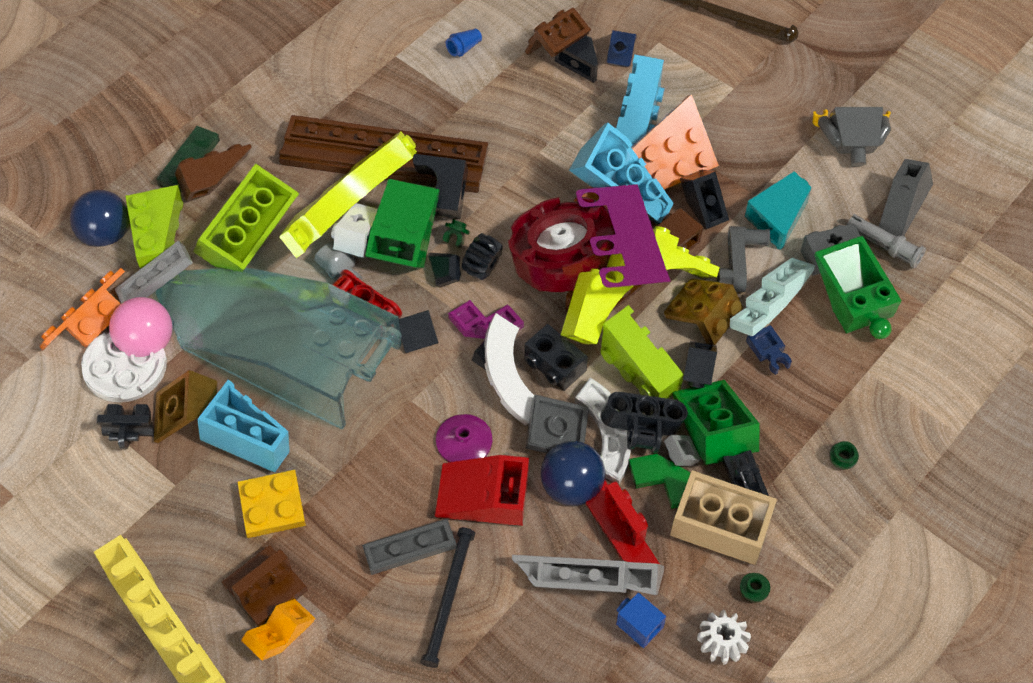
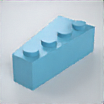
M634 54L632 73L629 74L626 96L623 98L621 113L616 129L630 140L632 146L655 127L652 124V120L657 121L660 106L656 105L657 102L662 103L665 88L661 87L664 60Z

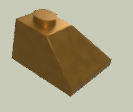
M188 370L156 392L154 442L160 443L198 418L216 396L217 380Z

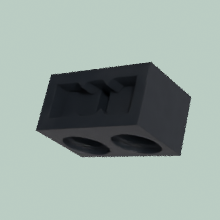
M546 324L524 344V358L527 364L533 369L537 368L545 375L550 384L553 386L557 385L563 391L587 371L588 356L564 336H561L549 324ZM545 349V350H548V351H547V352H541V351H539V350ZM560 366H567L569 368L562 369Z

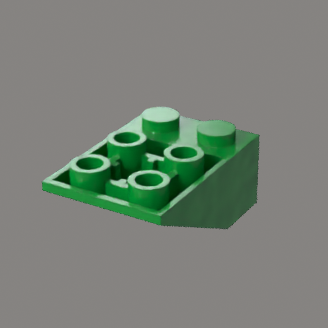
M388 179L370 230L365 256L411 267L424 268L440 190Z

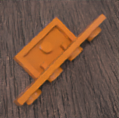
M122 268L115 274L109 271L99 281L102 286L96 292L90 289L80 299L83 304L77 310L71 307L61 317L64 322L58 328L52 325L41 336L44 341L39 347L42 350L46 349L64 330H67L86 348L109 326L113 312L121 304L107 290L125 271Z

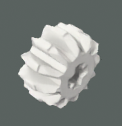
M725 610L720 612L719 617L711 613L708 615V621L701 622L699 628L702 632L698 633L697 640L703 643L700 649L702 653L711 652V662L716 660L717 656L721 657L723 665L727 664L729 657L737 662L740 659V653L745 654L749 648L747 642L750 641L751 634L745 631L747 628L746 621L736 622L738 618L737 613L729 618ZM720 634H724L727 640H723V636Z

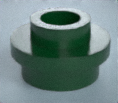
M842 441L832 446L829 458L837 468L851 469L857 464L859 453L852 443ZM839 455H846L848 459L841 458Z
M749 573L741 580L740 592L749 602H762L770 593V583L762 574ZM756 583L760 585L761 589L754 590L750 584Z

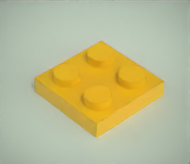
M295 470L238 481L247 538L306 526Z

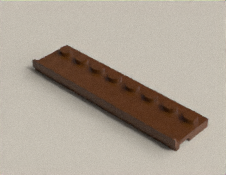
M291 115L284 136L285 141L282 150L280 149L279 162L285 166L347 174L355 164L401 131L404 136L409 135L414 141L416 154L466 160L468 175L465 191L478 193L488 153V142ZM413 158L385 179L435 187L437 184V179L434 176L416 172Z

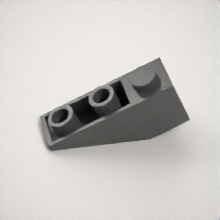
M904 159L893 179L879 224L880 228L895 236H905L933 186L929 163Z

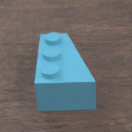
M227 380L197 419L201 441L272 472H276L290 452L288 431L267 412L259 410L252 404V399L247 395L243 396L237 391L230 380Z

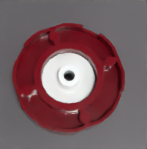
M577 196V202L562 203L560 197L540 202L521 214L512 224V235L510 240H508L517 275L538 291L567 292L575 289L581 272H591V269L600 270L607 268L611 255L599 256L594 254L590 239L596 236L616 235L608 209L604 206L582 207L579 205ZM582 197L585 202H596L594 199ZM600 240L596 243V247L602 251H610L614 248V244L609 240Z

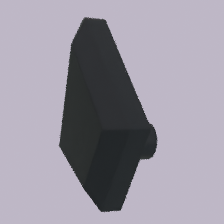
M443 253L428 254L436 286L443 287L460 281V256Z

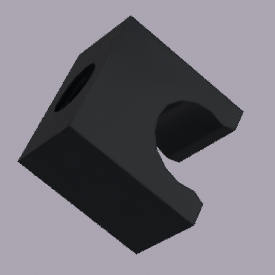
M414 154L413 165L416 172L419 174H429L437 179L435 189H439L440 192L435 216L461 219L468 175L466 160Z

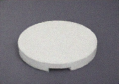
M103 333L95 338L85 350L81 361L82 374L87 387L97 397L110 402H129L147 395L161 382L166 371L167 358L163 348L156 353L151 352L149 356L135 357L132 354L131 356L126 355L125 352L120 351L114 345L110 333Z

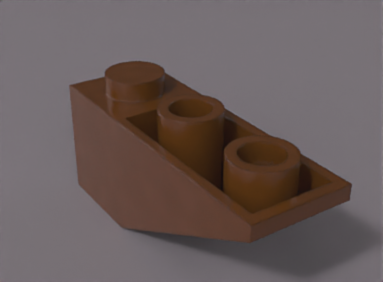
M236 144L229 147L227 151L220 153L218 151H211L205 154L203 158L196 160L194 158H187L181 161L176 169L175 177L186 202L210 195L247 157L252 148L251 144L244 146Z

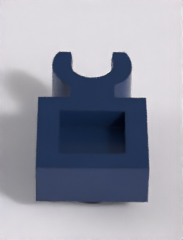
M771 325L761 329L754 336L747 335V344L760 362L768 359L770 362L769 369L773 374L776 375L779 372L778 362L783 363L787 369L790 368L792 360L789 355L783 353L785 344Z

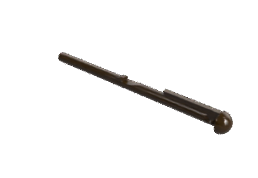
M672 0L690 6L695 10H698V7H702L715 15L738 22L736 26L785 41L786 43L794 42L799 35L797 27L793 24L790 28L703 0Z

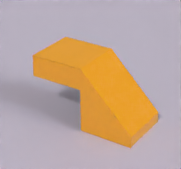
M296 599L276 605L267 623L246 631L241 641L263 661L282 653L316 618Z

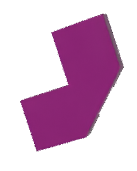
M471 300L448 313L449 320L464 337L485 339L489 324L495 314L514 324L519 330L524 328V321L508 304L488 317H485Z

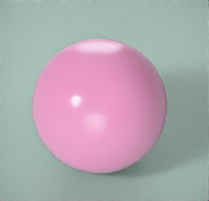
M135 297L121 303L113 312L109 324V332L114 345L120 351L125 352L126 355L131 356L132 354L135 357L149 356L151 352L156 353L162 348L164 349L171 339L173 329L172 320L166 308L156 300L146 297Z

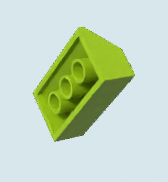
M255 163L200 236L193 252L215 267L243 272L299 193Z

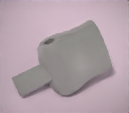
M334 241L327 243L316 253L314 260L326 270L331 278H339L340 272L346 269L362 280V276L352 269L355 265V258L349 253L334 250Z

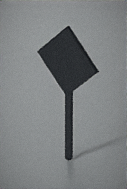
M355 295L351 297L353 301L397 324L405 353L439 343L429 310L398 319Z

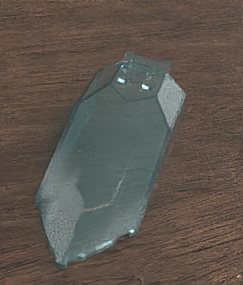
M247 267L243 272L220 268L182 271L156 290V296L160 304L166 308L171 317L173 329L181 349L340 429L346 426L343 394L352 374L367 382H371L376 375L375 370L391 347L399 350L402 345L398 316L326 282ZM377 340L381 341L366 364H360Z

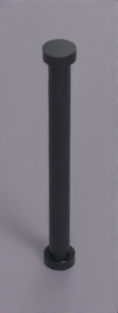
M461 527L457 532L459 537L427 651L420 660V663L427 667L437 668L440 662L437 657L469 544L475 537V532L469 528Z

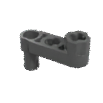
M729 226V268H719L717 275L718 283L732 284L736 292L746 291L745 245L769 246V229H746L743 226Z

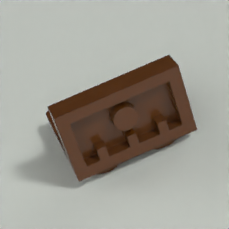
M574 7L566 12L561 10L554 15L552 21L549 23L544 21L534 29L535 34L528 40L529 45L525 52L529 55L543 46L550 56L554 57L588 35L591 29Z

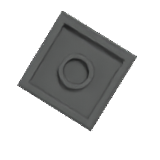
M534 395L525 448L548 453L553 447L566 441L585 443L589 407Z

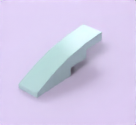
M791 258L762 278V288L746 298V308L730 318V328L754 336L787 306L812 274L815 265Z

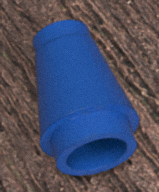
M474 28L451 34L446 40L448 52L454 57L463 56L482 41L481 32Z

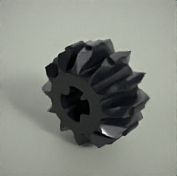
M479 234L465 251V256L462 259V269L475 279H486L499 262L503 245L490 235Z

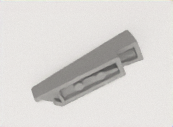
M512 555V560L525 572L534 587L619 593H626V589L658 595L664 573L663 565L653 563Z

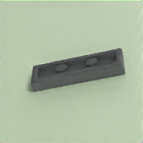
M444 519L362 546L371 575L456 549V542L448 519Z

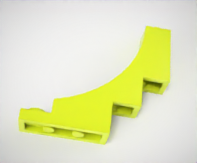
M400 131L355 164L349 173L324 190L318 199L293 217L279 237L296 258L303 254L312 242L321 237L329 227L361 198L414 157L417 151L415 150L416 145L409 135L404 136Z

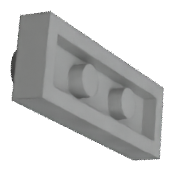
M177 241L115 288L120 302L123 303L135 297H149L193 262L185 246L180 241Z

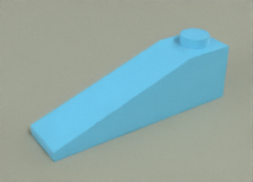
M605 123L580 149L569 171L593 188L637 184L649 220L659 225L663 218L669 214L674 203L658 180L653 179L645 168L646 163L644 160L637 157L631 148L632 143L611 124Z

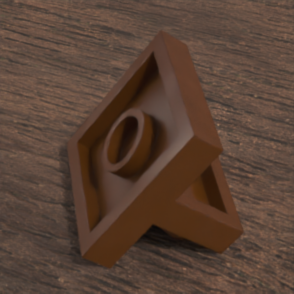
M270 545L221 582L226 591L257 627L267 623L276 605L293 599L297 600L308 591L307 586L292 571L289 559L281 549L276 552Z

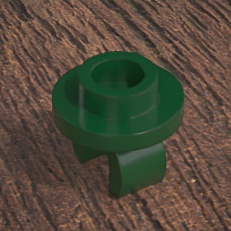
M452 219L451 223H445V227L449 228V230L444 233L443 241L449 243L450 237L457 235L455 245L461 248L464 244L463 234L469 235L470 231L466 229L467 224Z

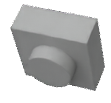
M671 435L664 440L669 456L676 466H694L701 461L690 436Z

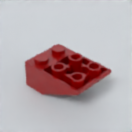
M495 455L443 463L435 517L523 526L529 458Z

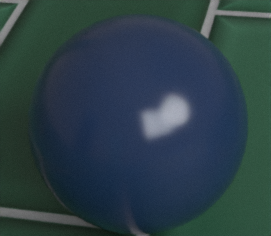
M107 190L86 192L75 201L71 208L70 225L72 231L86 245L94 247L111 245L119 241L129 229L130 219L127 205L117 194Z
M566 441L556 445L546 454L541 465L540 478L544 490L554 501L566 506H580L594 498L602 489L605 481V466L599 453L588 444L579 441Z

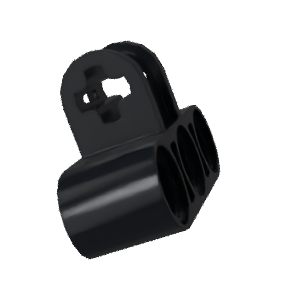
M614 392L608 397L601 410L600 417L602 422L608 427L627 430L628 449L634 450L637 447L650 449L652 453H658L662 435L671 436L676 434L685 421L688 411L686 406L678 400Z

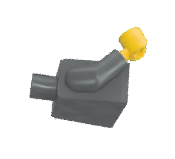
M835 107L829 117L827 109L823 110V115H818L816 111H813L812 123L814 126L821 128L832 146L836 147L839 154H851V166L860 167L866 165V154L873 153L878 146L883 145L891 132L889 121L891 112L886 111V114L883 115V107Z

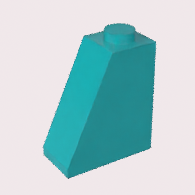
M793 171L750 199L747 203L745 218L757 229H769L770 242L781 250L784 248L808 203L812 187L804 178H801Z

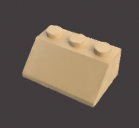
M692 470L677 509L670 536L756 565L777 499Z

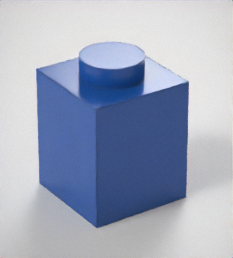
M639 592L632 599L626 598L617 608L616 625L642 648H645L664 628L666 615Z

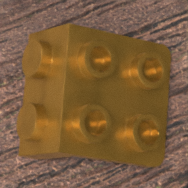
M691 279L665 309L664 315L667 319L697 324L706 344L716 345L730 327V318L744 308L732 284Z

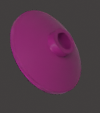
M460 414L450 417L441 424L436 434L438 452L448 462L486 457L492 447L493 438L489 426L482 419L474 415ZM462 433L469 434L467 437L464 438L459 436V434Z

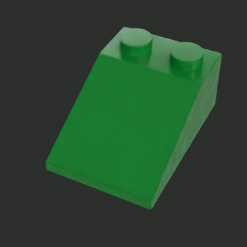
M725 379L712 382L711 385L705 384V388L691 387L673 392L674 400L682 402L687 408L688 414L684 424L699 456L706 465L719 463L723 460L724 456H734L751 450L752 453L759 452L760 423Z

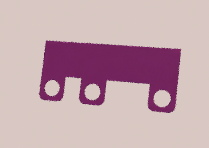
M637 184L580 189L576 192L579 205L582 207L607 205L616 234L592 237L590 243L593 253L599 256L622 254L625 266L600 269L599 274L605 287L671 282ZM587 192H593L599 196V200L594 203H588L582 199V195ZM600 240H609L613 242L614 248L610 251H602L596 247V243ZM610 271H618L623 274L624 279L619 283H612L606 279V274Z

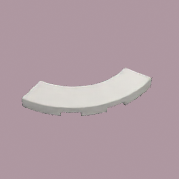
M495 314L489 324L484 342L486 373L490 385H493L501 399L502 405L510 414L526 426L529 423L534 395L522 382L514 363L513 346L519 328L500 315Z
M589 378L575 397V403L589 407L588 413L595 420L601 433L602 451L600 456L605 466V478L612 482L616 481L619 485L627 470L631 450L627 448V430L611 428L602 422L600 417L601 410L611 393L600 383Z

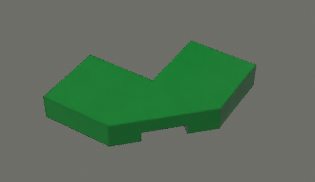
M658 454L629 459L628 465L635 489L664 484L671 509L679 507L691 472L676 466L673 462Z

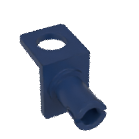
M612 30L607 63L629 67L637 35Z

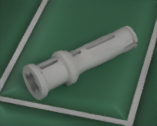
M856 214L847 223V225L855 224L860 236L888 250L891 257H899L910 263V267L913 269L918 266L925 254L926 248L924 246L918 247L906 241V237L903 235L895 236Z

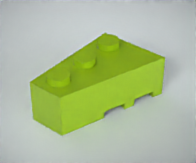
M178 185L126 195L135 254L140 269L175 243V234L179 227V215L183 209V200Z
M628 305L604 323L601 355L608 364H613L620 371L625 381L634 384L639 389L641 395L668 399L673 395L674 391L681 389L684 374L663 347L657 349L647 337L651 332L646 326L643 328L639 327L631 317L634 311Z

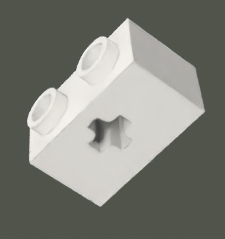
M356 203L349 211H346L342 219L335 223L332 228L331 237L334 238L333 249L364 257L370 230L378 209Z

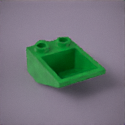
M860 236L815 252L814 256L833 312L845 333L847 334L869 326V331L874 338H887L892 331L891 323L887 319L894 317L902 300L864 237Z

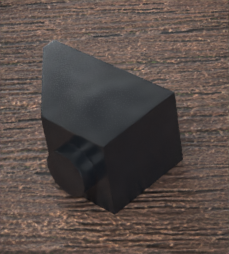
M586 35L555 55L554 61L593 83L597 80L598 61L591 37Z
M702 169L680 178L686 202L704 229H709L729 221L716 171Z
M690 341L683 380L689 381L688 385L698 388H705V384L711 385L717 356L716 345Z

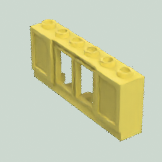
M119 535L94 551L109 581L177 682L226 683L201 645L195 643L166 601L151 573L127 538L124 539L122 535Z

